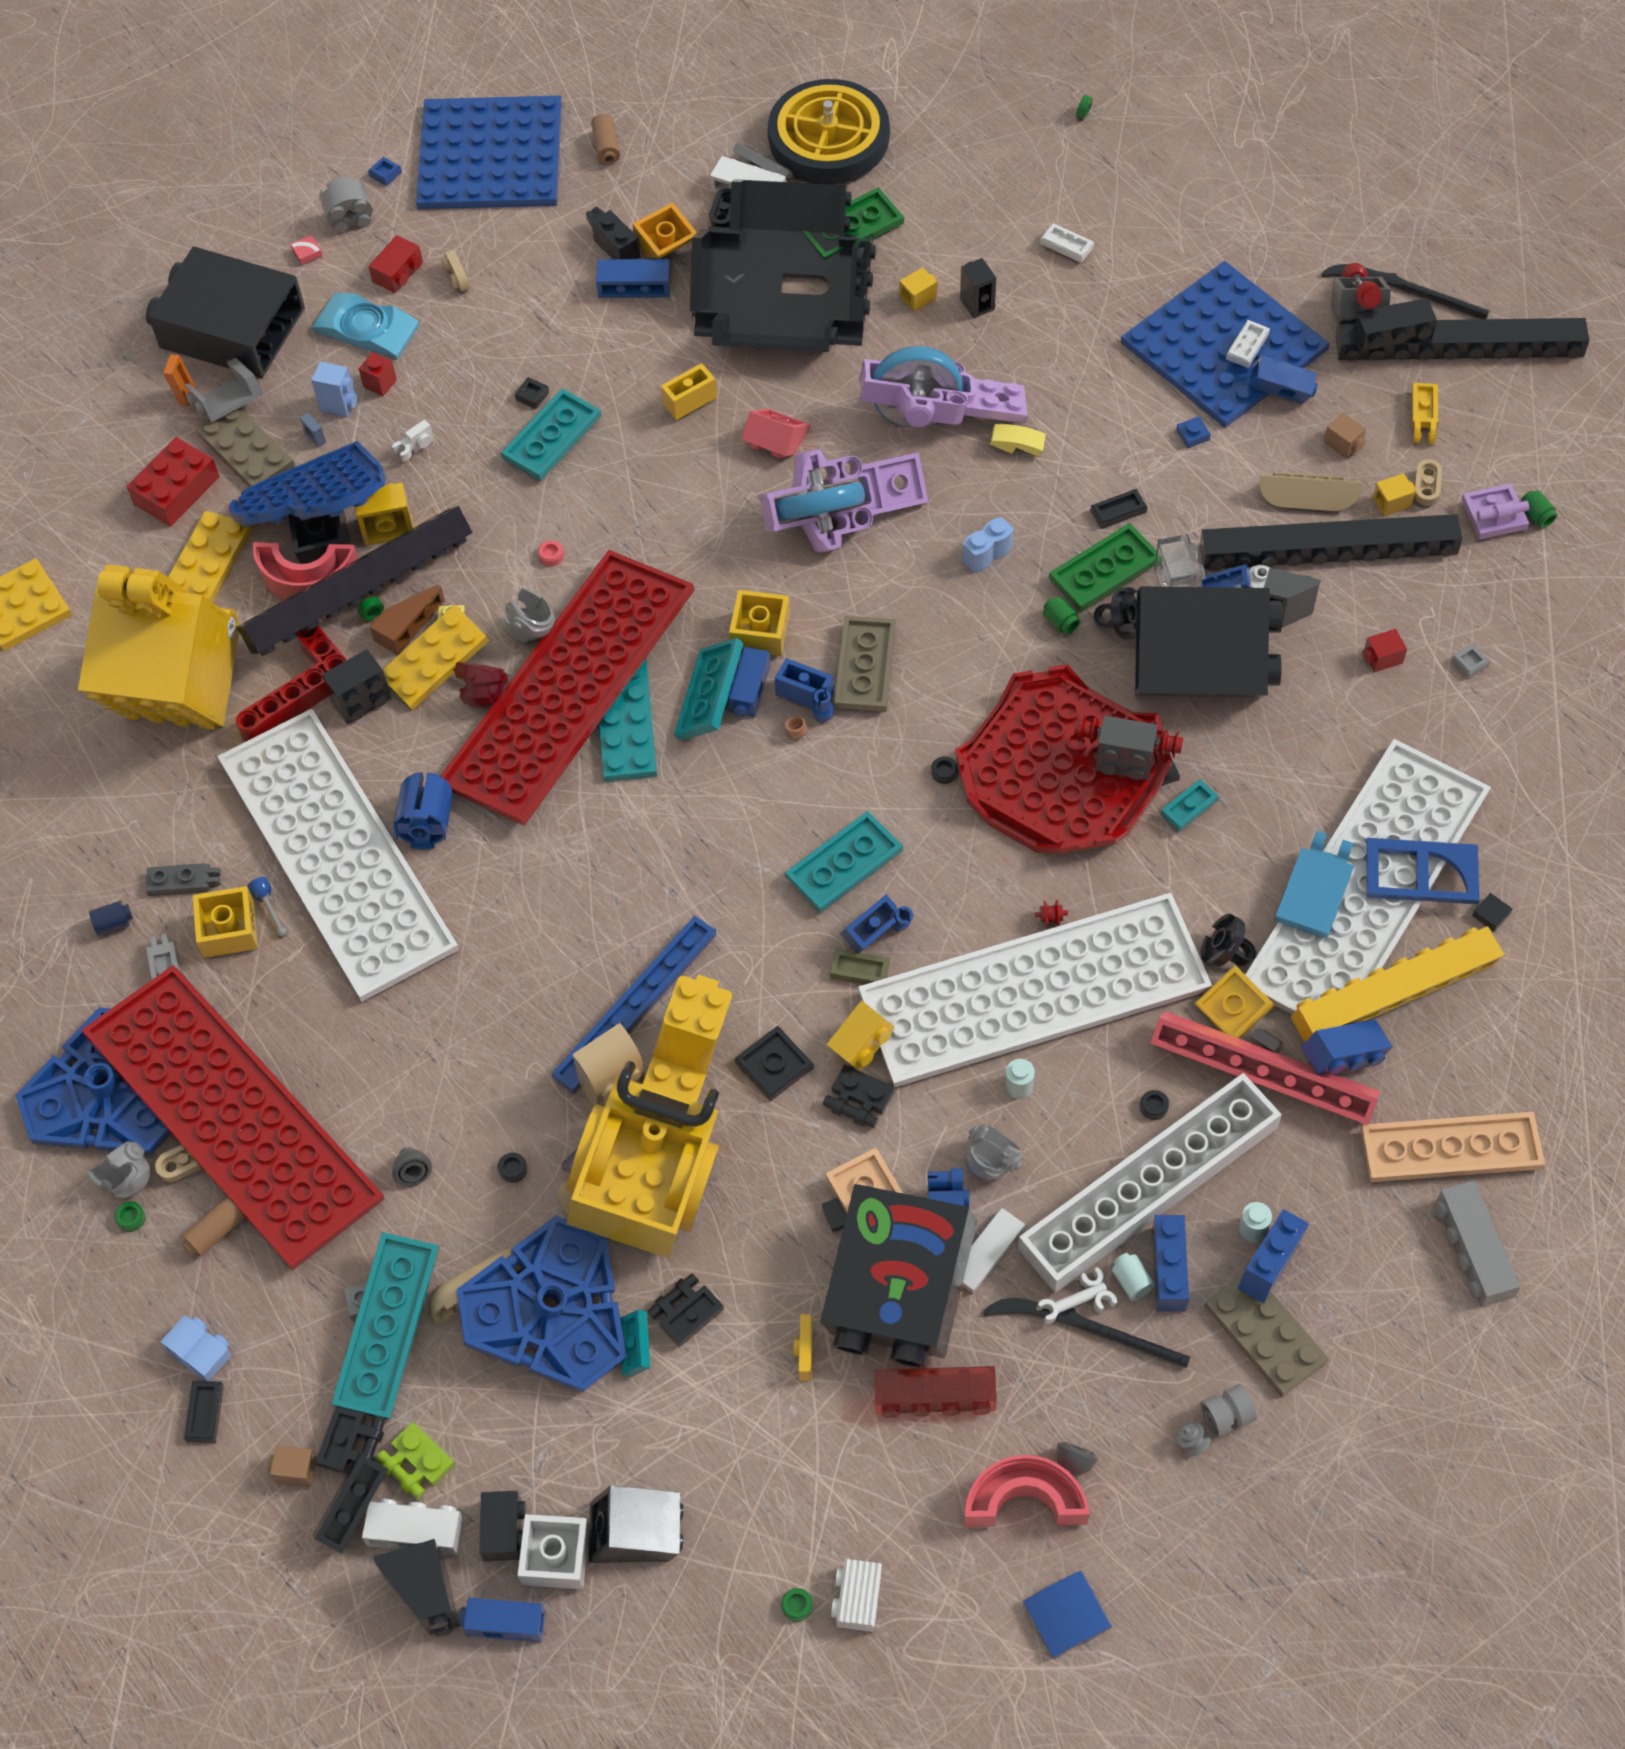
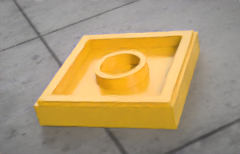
M1236 965L1194 1003L1221 1032L1239 1039L1275 1006Z

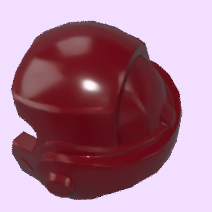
M457 662L455 669H453L456 678L463 679L466 683L464 688L459 689V697L464 704L472 708L482 709L492 706L501 695L505 684L508 683V675L502 668Z

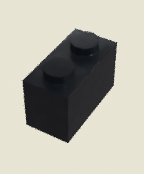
M980 258L961 266L960 300L972 317L977 318L995 310L996 276L984 259Z
M518 1491L481 1492L479 1553L483 1561L520 1560L523 1535L521 1519H525L527 1510L526 1501H521Z

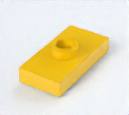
M800 1314V1339H794V1357H799L800 1381H810L812 1379L813 1319L811 1314Z

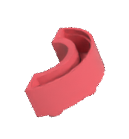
M253 542V555L262 581L273 594L284 600L358 559L355 545L329 544L326 552L318 560L307 564H296L289 562L283 557L279 543Z
M1017 1455L992 1464L979 1475L969 1491L964 1515V1527H995L996 1515L1002 1505L1012 1498L1028 1496L1039 1499L1049 1507L1054 1515L1056 1525H1087L1089 1508L1081 1486L1065 1468L1043 1457Z

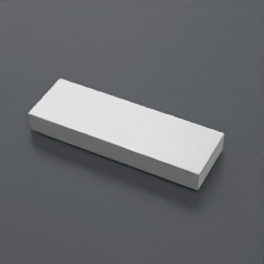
M1003 1208L1000 1209L971 1246L962 1284L964 1288L974 1294L1025 1229V1224Z

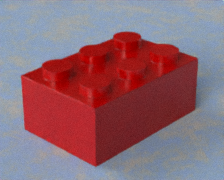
M175 437L126 487L135 506L171 527L220 476L212 457Z

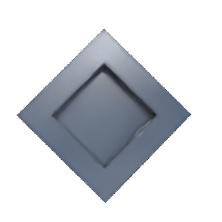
M309 413L301 416L300 420L304 433L318 448L325 444L326 440L322 427Z

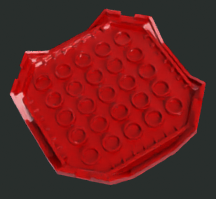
M1068 664L1048 667V671L1033 673L1032 670L1013 673L998 704L970 741L955 748V756L967 803L990 827L1035 852L1062 854L1116 844L1130 833L1156 797L1171 768L1172 758L1170 752L1167 751L1161 756L1158 746L1155 747L1149 780H1135L1128 776L1107 775L1100 771H1095L1099 734L1092 744H1090L1089 738L1083 737L1078 742L1079 736L1074 735L1076 720H1082L1083 715H1085L1086 721L1092 722L1097 717L1100 723L1099 729L1102 726L1104 716L1158 725L1156 736H1159L1160 739L1163 728L1159 714L1133 712L1090 689Z

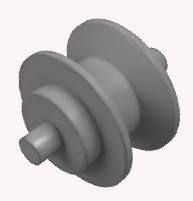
M1192 1422L1183 1426L1177 1435L1178 1445L1183 1447L1184 1452L1188 1456H1197L1203 1453L1211 1442L1209 1433L1204 1431L1203 1426L1198 1422Z

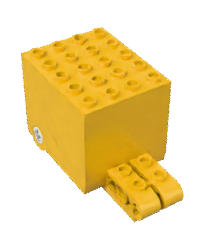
M105 564V570H102L99 574L94 594L78 691L86 694L87 699L96 701V704L103 705L106 709L113 710L115 714L123 715V718L129 720H139L140 716L148 718L149 722L164 724V720L172 721L177 726L189 727V724L192 723L206 730H214L215 726L224 727L239 632L236 626L240 625L237 612L234 609L220 608L203 595L189 593L160 571L135 568L134 571H131L130 567Z

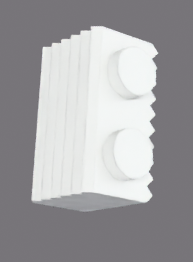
M845 1559L844 1568H837L835 1586L841 1587L839 1599L833 1598L831 1617L837 1618V1627L874 1632L882 1574L881 1563Z

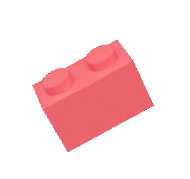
M768 408L749 411L741 440L748 442V446L753 449L762 450L765 448L771 451L770 454L772 456L784 459L785 456L795 454L809 431L811 424Z

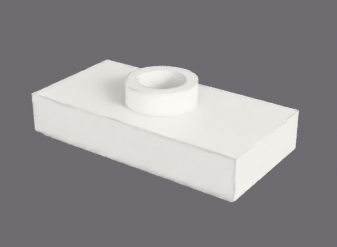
M1054 223L1042 236L1040 242L1041 245L1080 263L1084 261L1094 248L1093 241Z
M1247 320L1229 349L1226 359L1249 368L1268 337L1270 328Z

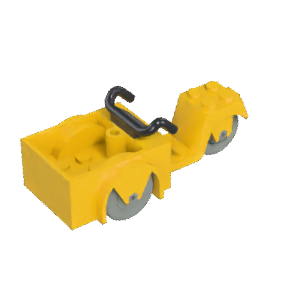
M699 974L696 980L680 976L666 1010L653 1057L643 1084L631 1081L636 1065L634 1062L628 1061L625 1063L620 1076H616L605 1107L598 1104L594 1105L581 1137L567 1183L566 1191L573 1193L567 1225L666 1258L670 1257L679 1229L691 1232L720 1146L709 1142L719 1111L714 1109L719 1092L716 1089H710L703 1105L697 1103L732 1000V993L718 987L719 981Z

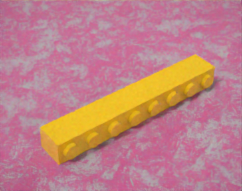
M1488 926L1480 930L1474 927L1461 935L1462 937L1457 940L1451 937L1438 944L1439 947L1431 950L1430 947H1427L1417 952L1415 958L1407 960L1406 957L1394 962L1391 965L1392 967L1384 970L1383 967L1369 973L1366 979L1354 978L1344 985L1345 988L1338 991L1336 988H1331L1320 995L1321 998L1317 1000L1305 999L1296 1005L1297 1010L1290 1018L1305 1043L1316 1030L1367 1021L1492 967L1504 956V953Z

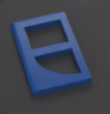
M1368 837L1365 840L1367 897L1478 905L1480 898L1479 848L1477 844ZM1378 853L1416 855V889L1379 887ZM1428 856L1442 859L1450 864L1461 876L1466 892L1429 890Z

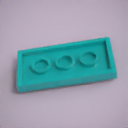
M562 388L501 452L502 459L542 481L602 416L601 410Z
M738 638L699 650L674 736L682 741L719 729L744 644Z
M866 811L786 871L785 878L821 914L903 852V845L869 811Z

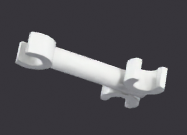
M1098 1267L1094 1269L1093 1276L1096 1279L1095 1281L1089 1280L1085 1273L1081 1274L1079 1281L1085 1290L1056 1302L1050 1299L1041 1300L1036 1307L1037 1311L1048 1309L1051 1312L1050 1315L1044 1318V1324L1053 1323L1058 1313L1094 1299L1093 1308L1098 1314L1102 1313L1104 1309L1101 1300L1108 1301L1111 1308H1114L1117 1304V1298L1112 1292L1107 1291L1106 1285L1102 1282L1103 1273Z

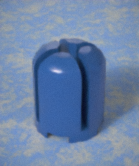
M422 772L411 774L401 783L392 833L396 840L399 836L402 840L411 843L410 848L428 850L434 849L435 844L446 839L453 793L448 781L434 773H427L425 786L423 787L424 776Z

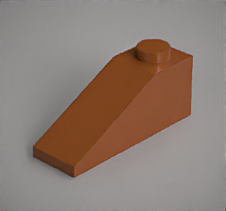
M435 585L386 608L371 623L370 630L374 642L399 655L436 613L439 606H442L445 602L442 587Z

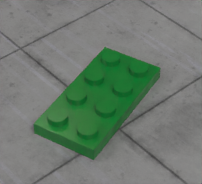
M879 187L851 200V206H847L846 216H850L851 220L850 231H846V234H858L857 238H864L870 235H874V238L904 224V216ZM803 231L824 259L844 249V247L837 246L825 252L809 231ZM822 232V235L828 240H834L839 237V233L835 237H828Z
M1128 523L1049 572V579L1082 612L1160 563L1162 555L1131 523Z

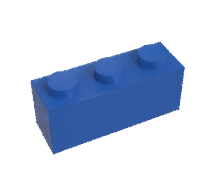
M608 259L597 261L596 285L598 298L670 297L671 271L669 259Z
M1375 1019L1316 1030L1301 1048L1318 1075L1325 1073L1334 1075L1345 1069L1354 1071L1365 1065L1377 1066L1386 1059L1385 1055L1393 1046Z
M1283 1209L1246 1267L1237 1289L1265 1303L1301 1244L1309 1223Z
M1155 1215L1152 1235L1156 1311H1186L1189 1302L1185 1215Z

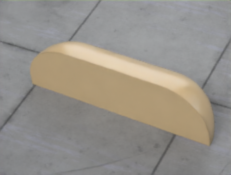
M1273 472V475L1260 474L1259 482L1263 497L1272 505L1284 508L1341 511L1352 506L1359 498L1362 490V482L1359 480L1346 481L1347 477Z
M511 1249L495 1253L444 1282L436 1289L430 1303V1314L436 1327L459 1314L456 1290L502 1255L504 1258H507L511 1255ZM518 1264L513 1267L517 1274L523 1271Z

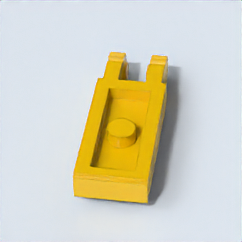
M1413 383L1411 388L1413 443L1419 444L1421 428H1429L1428 443L1435 444L1438 425V384Z

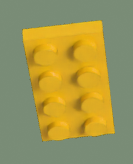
M205 511L168 578L189 593L203 595L213 602L248 539L252 526L243 527L242 524L234 522L233 518Z
M453 605L383 669L387 684L414 710L454 673L453 669H455L457 662H467L490 640L456 605Z

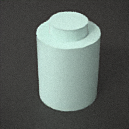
M1015 1059L1006 1068L1005 1089L1013 1098H1026L1033 1090L1035 1070L1029 1061Z
M1252 1202L1244 1208L1239 1223V1233L1245 1240L1259 1242L1266 1237L1272 1220V1213L1268 1206L1260 1202Z
M1125 1253L1115 1259V1266L1112 1268V1272L1131 1301L1142 1298L1156 1286L1155 1282L1136 1254L1129 1255V1253Z

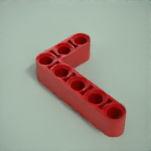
M319 626L305 631L303 628L296 632L302 651L314 665L237 715L236 724L244 741H248L302 714L329 696L322 674L347 660Z

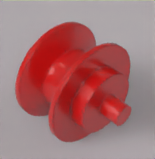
M1044 900L1043 906L1039 908V912H1035V918L1040 917V922L1044 923L1045 928H1047L1049 922H1055L1057 927L1060 926L1063 916H1068V910H1063L1062 905L1058 904V900L1055 901L1053 906H1048Z

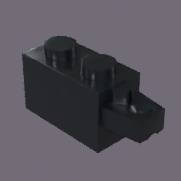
M595 207L591 211L586 212V220L592 227L594 241L613 260L638 259L641 257L638 237L611 210L605 213L600 208Z

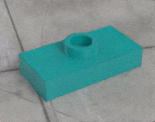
M1199 779L1161 809V816L1180 832L1218 802L1219 795Z
M639 1309L620 1318L627 1356L621 1362L622 1375L629 1377L650 1369L647 1311Z

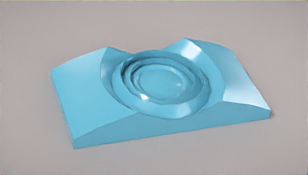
M334 293L312 326V331L398 360L420 324L418 320L394 306H379L370 303L358 294Z

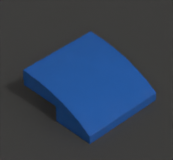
M1082 1571L1076 1572L1048 1586L1023 1601L1053 1658H1058L1079 1644L1087 1643L1112 1628Z

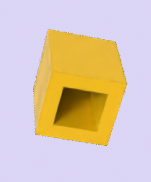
M922 267L899 281V297L913 311H916L937 298L938 282L934 275L929 274Z
M1402 473L1376 482L1373 499L1383 516H1387L1412 507L1416 489L1414 484L1408 481L1405 474Z

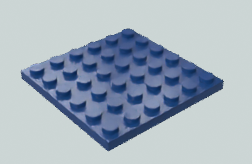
M561 95L424 99L416 197L417 209L557 206L562 111Z
M1225 260L1121 336V343L1224 428L1269 395V393L1248 387L1252 366L1262 355L1305 368L1326 352L1330 344ZM1247 320L1270 328L1268 337L1249 368L1226 359L1229 349Z

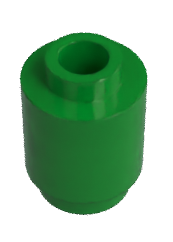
M1540 490L1529 491L1521 498V502L1528 501L1529 511L1524 513L1536 526L1540 525L1541 528H1546L1556 520L1558 516L1555 512L1556 508Z
M1062 597L1051 598L1045 603L1043 616L1060 633L1069 635L1079 627L1081 620L1078 618V613Z

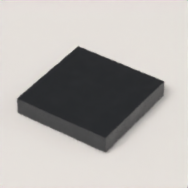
M776 1026L734 1058L739 1068L770 1102L814 1069V1064L779 1026Z

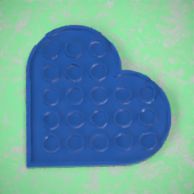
M355 441L249 487L241 492L238 502L232 500L229 505V511L233 521L242 524L243 527L271 521L272 524L279 523L289 514L299 517L300 520L328 514L330 517H335L342 514L344 509L348 507H358L367 503L368 497L385 486L386 475L382 465L358 441Z

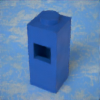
M1262 355L1252 366L1248 387L1304 404L1310 397H1314L1317 391L1318 384L1315 383L1317 373Z
M744 647L728 698L730 713L741 717L756 716L771 666L769 651Z
M468 1598L467 1606L461 1608L460 1626H463L467 1637L542 1642L546 1611L541 1603Z

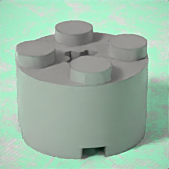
M341 177L330 181L324 192L321 190L319 200L327 223L334 228L336 233H344L348 228L355 226L365 227L370 224L373 208L362 181H353L352 177Z

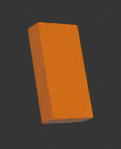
M170 354L163 375L179 405L189 406L185 397L188 394L185 384L189 383L194 388L196 386L180 355Z

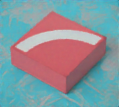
M312 235L290 244L301 265L323 256L320 247Z

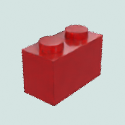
M396 235L368 266L372 282L396 293L401 286L406 284L408 278L415 270L421 267L423 259L420 246Z

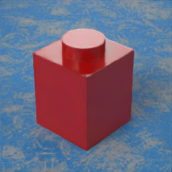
M374 352L358 368L363 387L378 395L384 396L397 381L393 362Z
M1397 629L1367 637L1362 653L1365 662L1370 664L1374 672H1378L1403 664L1407 648Z

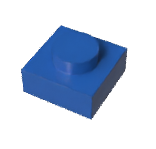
M1200 416L1177 424L1176 431L1187 448L1210 440L1211 434Z

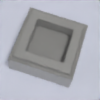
M1474 644L1455 654L1451 660L1468 679L1487 668L1490 664V661Z

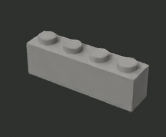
M1475 1181L1442 1189L1435 1203L1439 1217L1444 1218L1448 1227L1446 1231L1452 1245L1455 1244L1457 1248L1460 1268L1468 1274L1470 1279L1469 1288L1472 1296L1478 1298L1481 1307L1514 1298L1520 1289V1285Z

